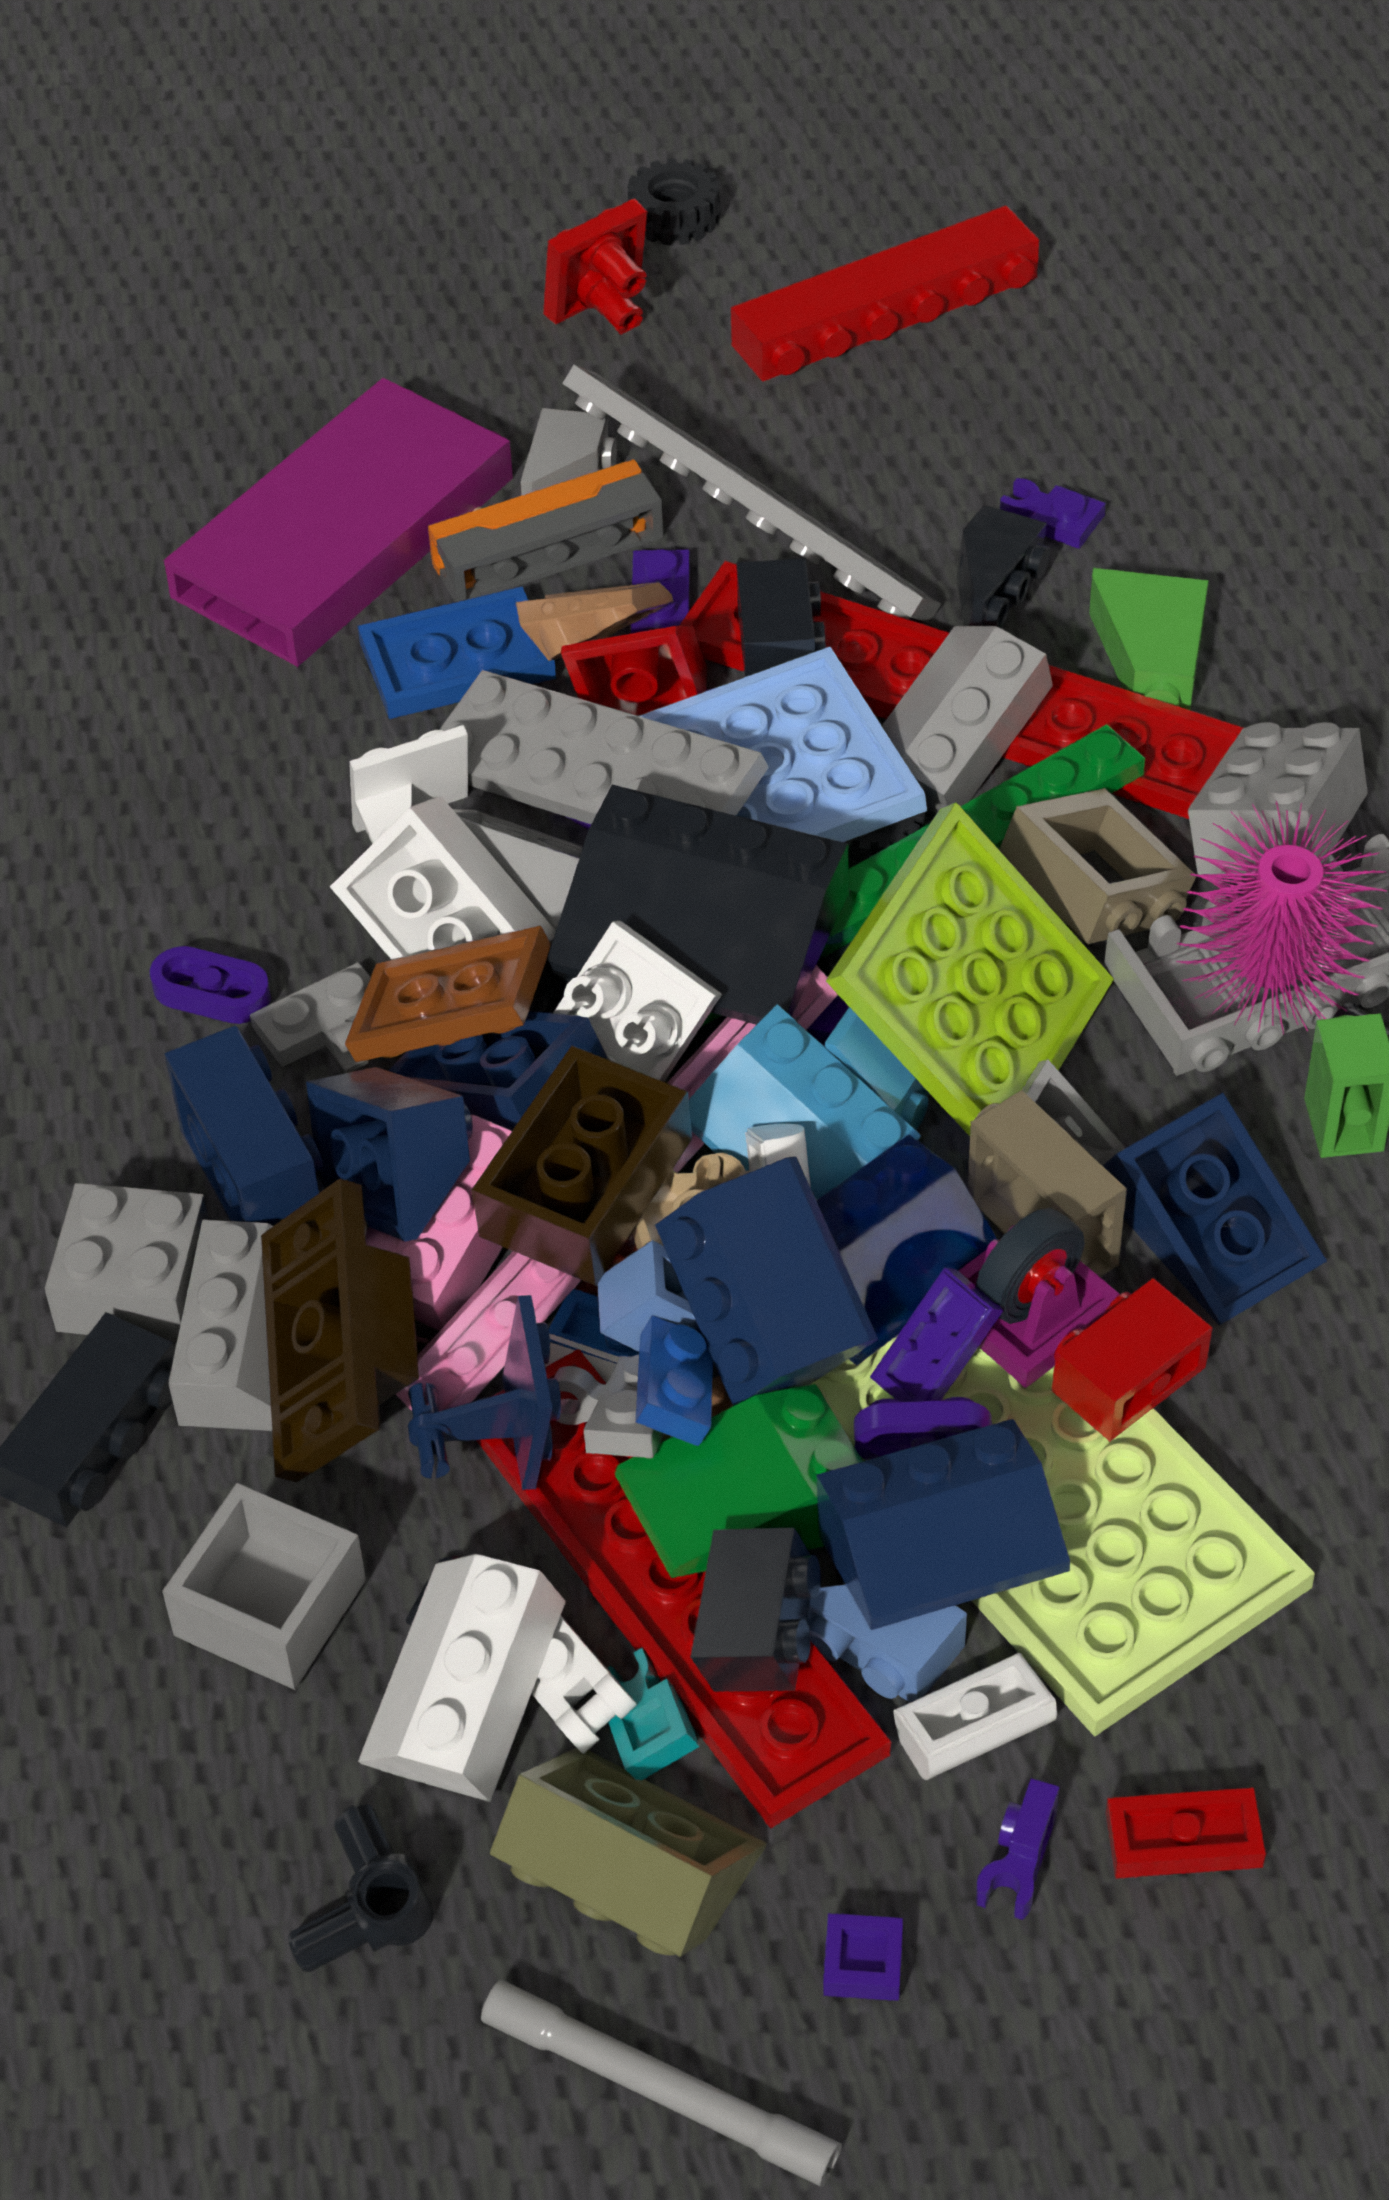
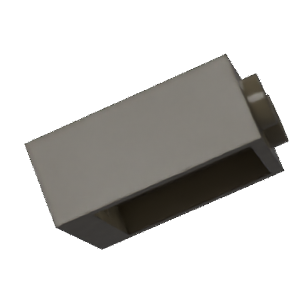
M1105 788L1017 806L999 849L1049 907L1086 944L1107 940L1108 933L1120 929L1124 936L1150 930L1153 922L1165 915L1171 916L1176 921L1183 914V908H1186V898L1189 894L1187 891H1190L1196 876L1190 875L1193 872ZM1095 850L1125 881L1109 884L1081 854Z
M1022 1090L1000 1104L993 1103L985 1107L971 1121L967 1199L1003 1235L1008 1232L1010 1227L1036 1210L1052 1208L1068 1217L1083 1232L1085 1246L1080 1260L1099 1277L1119 1265L1126 1188Z

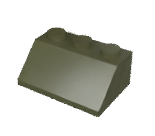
M575 1748L519 1774L489 1854L509 1864L512 1874L521 1881L538 1887L550 1886L574 1899V1907L584 1915L601 1921L613 1920L637 1933V1940L649 1950L663 1955H678L681 1957L706 1941L761 1856L767 1843L644 1779L635 1780L625 1769L589 1750L583 1754Z

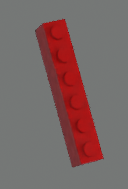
M1005 205L732 306L731 345L762 382L779 375H791L805 365L827 357H838L850 348L874 339H886L895 331L919 322H931L940 314L964 305H976L985 297L1009 288L1017 289L1025 286L1030 280L1037 278L1039 239Z

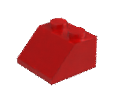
M672 626L561 646V655L577 696L582 700L640 716L701 694L707 690V665L693 626Z

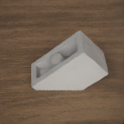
M542 408L521 478L522 495L614 466L617 456L616 438L608 437L607 415L604 420H601L588 412Z

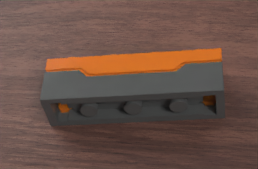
M635 459L429 525L432 565L438 575H440L441 580L455 602L501 592L663 538L662 500L645 474L642 473Z

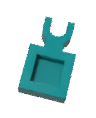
M640 1648L633 1652L638 1661L639 1668L635 1677L630 1681L624 1682L622 1676L612 1666L607 1668L637 1703V1706L624 1718L620 1719L615 1715L608 1722L624 1768L635 1780L647 1778L700 1747L685 1706L673 1685L667 1679L661 1682L643 1648Z

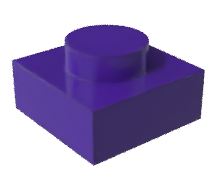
M828 1913L823 1996L899 2001L903 1918Z

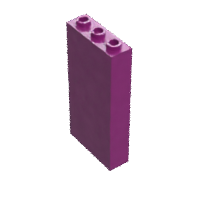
M381 378L164 559L170 598L298 667L431 551L429 525L472 512L475 508L481 507L513 479L510 440L458 415L452 410L443 408L417 395L410 389H405L385 378Z

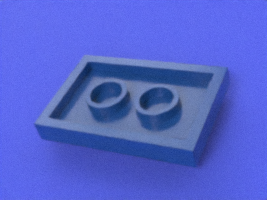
M523 586L359 625L360 645L388 718L393 719L460 702L482 670L528 684L556 679L555 661H548L520 626L516 602L529 601Z

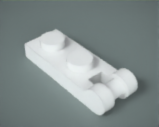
M560 1616L531 1694L552 1717L566 1737L584 1754L600 1740L596 1733L615 1715L620 1719L624 1718L637 1706V1703L565 1619ZM594 1689L596 1694L576 1711L574 1706Z

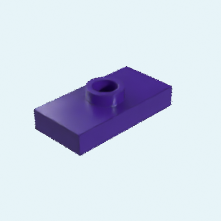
M945 1267L881 1359L870 1378L894 1399L902 1402L941 1401L1004 1310L957 1269Z

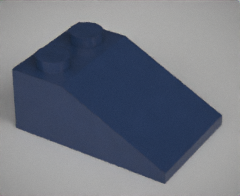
M529 1011L523 1026L516 1027L506 1033L498 1034L492 1032L460 1039L447 1046L433 1045L410 1050L388 1071L462 1095L471 1115L478 1116L512 1131L571 1045L607 1060L609 1059L587 1017Z
M1224 1093L1219 1094L1118 1152L1102 1165L1126 1188L1123 1219L1218 1325L1225 1323L1327 1262Z

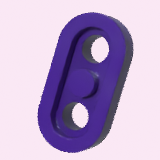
M180 946L170 948L159 954L150 967V978L156 999L161 1004L173 1009L227 1023L241 1024L250 1022V1014L270 1005L271 1002L266 972L259 965L249 961L194 947ZM181 981H191V982H192V983H191L190 985H188V986H183V985L177 984L178 982H181ZM238 995H246V996L241 997V998H234L235 996H238Z
M950 1397L942 1401L919 1402L881 1399L871 1403L855 1416L853 1422L854 1447L860 1457L870 1460L992 1425V1416L986 1407L965 1397Z

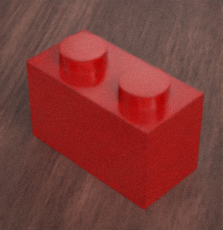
M1152 1278L1133 1294L1124 1292L1116 1297L1108 1306L1104 1315L1085 1330L1077 1328L1062 1339L1054 1353L1055 1365L1052 1392L1110 1442L1206 1368L1212 1327Z

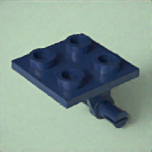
M532 1295L517 1297L502 1377L505 1393L439 1411L438 1392L434 1384L426 1383L424 1396L422 1383L413 1385L409 1389L408 1396L411 1402L413 1419L408 1424L410 1442L418 1447L421 1465L420 1472L423 1477L432 1479L433 1467H435L436 1478L443 1477L449 1472L450 1466L445 1448V1442L513 1438L522 1490L536 1489L541 1462L550 1461L552 1457L550 1421H557L560 1418L561 1396L558 1380L556 1378L547 1379L544 1364H548L550 1359L549 1329L546 1322H536Z

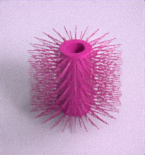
M1276 801L1282 845H1278L1274 820L1272 818L1275 844L1263 810L1262 813L1267 828L1252 804L1268 834L1270 849L1265 846L1259 828L1258 831L1262 842L1257 837L1249 821L1248 823L1252 831L1240 816L1239 818L1242 822L1234 815L1255 838L1264 854L1258 852L1256 846H1254L1255 849L1250 847L1246 839H1244L1246 842L1244 843L1236 833L1237 838L1228 829L1226 831L1220 825L1214 824L1235 839L1251 857L1200 838L1227 853L1237 863L1194 856L1208 861L1226 874L1198 875L1190 873V875L1198 876L1211 882L1220 889L1208 892L1187 891V893L1199 895L1217 907L1201 910L1183 908V910L1195 912L1214 924L1200 927L1180 925V927L1192 929L1216 940L1198 944L1178 942L1176 944L1223 953L1201 960L1176 962H1180V964L1194 963L1193 965L1205 962L1202 965L1208 962H1213L1212 964L1215 962H1234L1215 972L1182 981L1191 980L1190 982L1203 978L1198 981L1200 982L1217 974L1210 979L1212 980L1222 972L1228 971L1219 979L1221 980L1231 970L1238 969L1230 980L1195 997V999L1214 990L1205 997L1207 998L1228 984L1218 994L1220 995L1238 977H1241L1228 993L1229 995L1242 978L1245 977L1247 980L1212 1014L1239 991L1224 1012H1226L1247 984L1251 982L1238 1009L1252 984H1255L1234 1025L1255 991L1251 1003L1253 1005L1247 1020L1249 1021L1260 988L1263 987L1264 994L1258 1027L1259 1032L1268 989L1270 988L1272 990V1026H1274L1275 990L1276 1009L1279 1011L1282 1032L1284 1034L1278 1000V988H1280V992L1283 995L1287 1018L1288 1013L1284 990L1297 1025L1298 1022L1292 1004L1307 1031L1308 1029L1292 1000L1290 984L1294 987L1301 1008L1302 1005L1297 991L1300 993L1311 1015L1312 1012L1306 1001L1319 1018L1318 1013L1324 1019L1326 1018L1304 995L1297 985L1296 979L1303 983L1305 991H1307L1305 985L1310 987L1315 998L1314 991L1318 993L1324 1003L1326 1002L1322 996L1333 1007L1335 1005L1345 1011L1347 1010L1323 994L1308 976L1327 983L1329 986L1332 985L1337 990L1339 988L1344 993L1346 991L1350 995H1359L1339 986L1322 971L1351 975L1359 979L1365 978V976L1355 975L1345 970L1333 960L1358 959L1369 962L1364 957L1360 958L1353 955L1339 944L1351 942L1374 944L1373 942L1356 937L1344 927L1356 925L1378 927V925L1370 924L1348 910L1359 908H1377L1382 910L1383 908L1371 905L1347 894L1369 890L1387 892V890L1340 882L1341 880L1361 874L1386 873V871L1356 870L1352 872H1328L1341 864L1379 854V852L1374 854L1370 852L1364 855L1360 853L1345 860L1350 856L1348 855L1342 860L1334 862L1340 857L1338 856L1331 863L1324 864L1329 855L1366 837V835L1348 843L1355 838L1354 836L1333 850L1342 841L1340 840L1324 856L1320 857L1331 843L1330 841L1318 857L1314 855L1348 820L1321 843L1334 827L1333 825L1310 852L1322 827L1308 850L1306 847L1326 809L1305 844L1308 835L1307 830L1312 818L1311 814L1301 844L1296 846L1302 808L1301 803L1292 845H1289L1288 810H1286L1285 843L1284 828H1282L1278 803ZM1242 856L1255 861L1256 864L1242 858ZM1228 864L1238 865V866H1241L1242 868L1235 867V866H1231V865H1228ZM1231 868L1238 869V870H1241V871H1245L1246 873H1241V872H1238V871L1233 870V869H1231ZM1323 874H1333L1332 876L1323 877ZM1226 882L1236 883L1238 885H1233ZM1338 883V884H1344V885H1350V886H1339V885H1332V884ZM1329 887L1350 888V889H1331V888H1329ZM1335 898H1341V899L1348 900V901L1338 900V899H1335ZM1219 945H1231L1233 947H1223ZM1213 948L1230 949V950L1224 951V950L1213 949ZM1313 960L1318 961V962H1320V963H1323V964H1325V965H1321V964L1315 963V962H1313Z

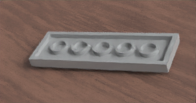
M484 670L480 672L440 728V730L446 731L464 725L468 734L469 786L588 824H592L612 784L737 815L769 768L761 752Z

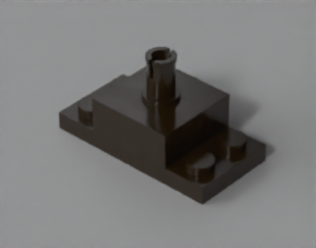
M341 1178L261 1235L274 1473L277 1478L293 1482H299L380 1430V1404L419 1379L417 1355L432 1340L429 1337L422 1338L416 1336L410 1257L366 1245L367 1222L363 1209L362 1185Z

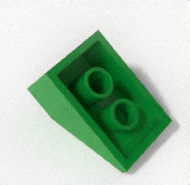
M816 1384L755 1395L711 1417V1428L699 1447L672 1437L660 1443L654 1458L632 1457L617 1465L615 1476L670 1577L675 1578L706 1571L713 1530L795 1528L808 1550L823 1547L824 1544L819 1537L816 1475L863 1461Z

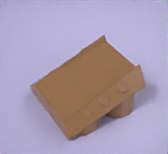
M655 582L545 595L546 599L516 602L520 626L548 661L562 658L561 646L608 638L618 630L672 603L673 598L672 594L661 583Z

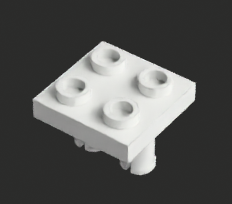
M614 921L578 976L567 984L564 997L553 1014L587 1017L610 1061L664 1082L722 994L622 921Z

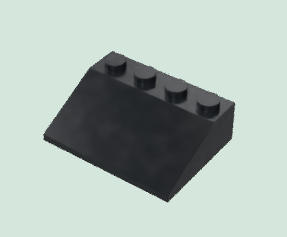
M612 784L588 830L546 960L547 969L577 977L611 923L622 921L722 994L711 1010V1013L757 1025L778 1004L792 1017L849 895L848 844Z

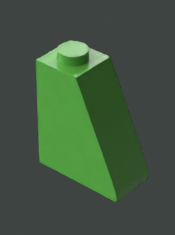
M1093 568L1089 614L1123 689L1191 710L1204 624L1208 580Z

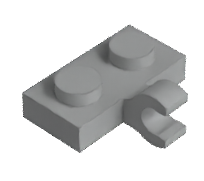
M357 962L250 1014L252 1028L282 1067L326 1046L345 1072L350 1073L369 1063V1060L355 1062L345 1045V1041L371 977Z
M639 1355L632 1357L620 1356L606 1385L597 1382L589 1372L582 1368L567 1366L558 1369L554 1378L558 1380L560 1392H570L578 1400H561V1413L557 1422L566 1425H577L587 1422L584 1428L586 1453L654 1458L665 1433L635 1422Z

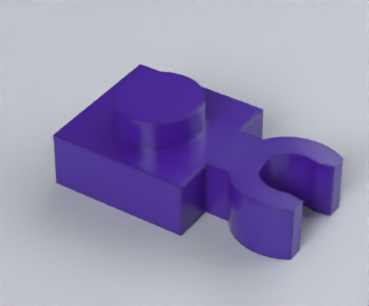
M1016 478L1013 483V495L1023 499L1016 500L1005 495L1000 499L1001 510L1047 523L1045 537L1078 549L1081 548L1105 516L1106 503L1058 485H1055L1051 492L1046 494L1041 492L1034 482L1023 478Z

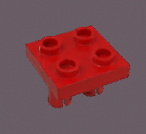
M635 198L615 208L606 209L597 217L572 229L563 230L554 238L548 240L543 314L555 325L588 308L597 309L619 335L641 324L643 310L630 298L637 295L646 284L644 278L647 275L642 269L647 211Z

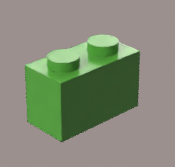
M1381 1013L1360 1016L1343 1015L1331 1019L1316 1020L1304 1099L1320 1158L1382 1152L1385 1149L1389 1127V1040Z

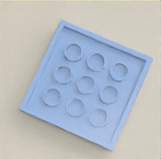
M831 647L640 715V717L761 752L769 768L736 816L845 842L927 811L924 791Z

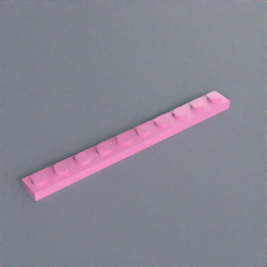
M817 965L792 1016L805 1030L838 995L826 982L828 977ZM727 1017L667 1083L688 1091L689 1100L756 1024ZM693 1132L690 1144L672 1169L676 1173L683 1168L704 1144ZM512 1251L417 1355L419 1379L396 1393V1395L412 1411L408 1396L409 1389L413 1385L422 1383L424 1396L426 1383H431L437 1387L439 1411L471 1403L505 1365L517 1297L532 1295L536 1322H544L581 1279Z

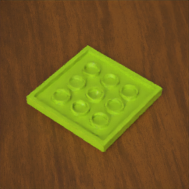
M956 802L938 811L826 979V982L970 1136L971 1121L988 1105L993 1103L1000 1104L1021 1091L1040 1061L1048 1059L1059 1071L1114 978Z

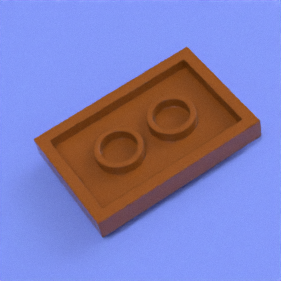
M542 926L377 963L345 1041V1045L355 1062L379 1057L393 1058L410 1050L433 1045L447 1046L460 1039L492 1032L498 1034L506 1033L516 1027L523 1026L551 948V943Z

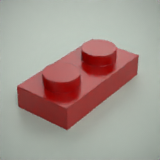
M1254 1788L1107 1798L1106 1819L1115 1879L1263 1868L1266 1853Z

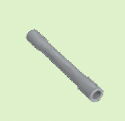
M499 1980L494 1985L485 2001L481 2013V2021L539 2050L552 2051L755 2150L761 2158L820 2187L824 2186L830 2175L826 2172L827 2167L833 2169L839 2158L842 2147L840 2142L784 2115L771 2114L567 2016L558 2006L504 1980Z

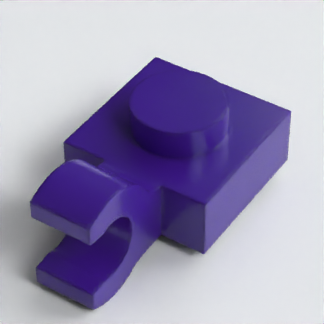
M1031 1778L1022 1805L1009 1802L998 1839V1845L1008 1847L1009 1852L1005 1858L993 1861L981 1870L977 1879V1906L986 1908L989 1896L994 1889L1009 1887L1017 1893L1014 1917L1023 1920L1029 1914L1033 1903L1034 1882H1036L1056 1821L1059 1786Z

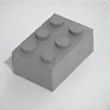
M1264 722L1243 728L1188 809L1195 856L1237 863L1227 853L1200 839L1202 838L1251 857L1235 839L1214 824L1220 825L1226 831L1228 829L1237 838L1236 833L1241 841L1246 843L1244 840L1246 839L1250 847L1255 849L1254 846H1256L1257 851L1264 854L1255 838L1234 815L1242 822L1239 818L1240 816L1252 831L1248 823L1249 821L1257 837L1262 842L1258 831L1259 828L1265 846L1270 849L1268 834L1252 804L1267 828L1262 813L1263 810L1276 844L1273 818L1278 845H1282L1276 801L1278 803L1282 828H1284L1285 843L1286 810H1288L1289 845H1292L1301 803L1302 808L1296 846L1301 844L1311 814L1312 818L1307 830L1308 835L1305 844L1326 809L1306 847L1308 850L1322 827L1310 852L1333 825L1334 827L1321 843L1348 820L1340 830L1314 853L1318 857L1331 841L1320 857L1324 856L1338 843L1368 794L1360 728H1338L1336 724L1328 722L1312 724L1306 728H1280L1275 723ZM1242 856V858L1256 864L1255 861ZM1195 857L1198 875L1226 874L1208 861ZM1228 864V865H1231V866H1235V867L1242 868L1241 866H1238V865ZM1231 868V869L1236 870V871H1238V872L1246 873L1245 871H1241V870H1238V869Z

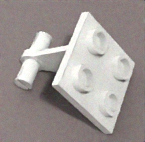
M464 725L446 731L433 730L425 733L417 740L389 749H373L365 753L361 758L349 761L352 823L356 832L367 831L372 844L411 806L442 796L447 804L468 797V734Z

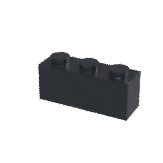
M105 1312L0 1446V1496L66 1528L80 1510L89 1511L92 1509L103 1493L105 1477L119 1458L127 1460L136 1452L143 1437L144 1426L157 1408L165 1410L173 1403L168 1384L175 1354L173 1342Z

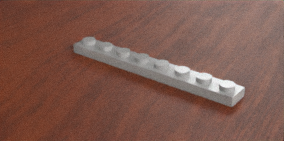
M577 365L572 366L562 384L579 394L575 402L577 406L601 420H604L607 414L621 423L617 432L634 444L646 449L650 442L664 451L659 459L662 463L685 477H688L691 471L707 480L702 489L717 500L729 506L732 505L734 500H737L750 510L745 517L748 521L769 534L774 535L780 529L792 537L793 541L789 548L803 558L817 565L821 558L825 559L838 568L833 577L840 583L859 594H862L865 588H868L880 596L882 599L878 604V608L882 611L908 620L911 617L925 622L934 617L942 603L599 374Z

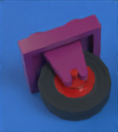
M1052 1208L1036 1210L1024 1217L1017 1224L1010 1227L1008 1232L999 1241L996 1239L991 1241L986 1251L959 1270L962 1275L1004 1310L979 1345V1348L1025 1388L1054 1367L1055 1350L1067 1334L1077 1328L1085 1330L1101 1318L1111 1302L1120 1295L1080 1261L1085 1246L1083 1232L1068 1217Z

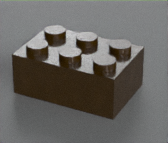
M571 1045L471 1189L479 1237L596 1286L692 1140L688 1091Z

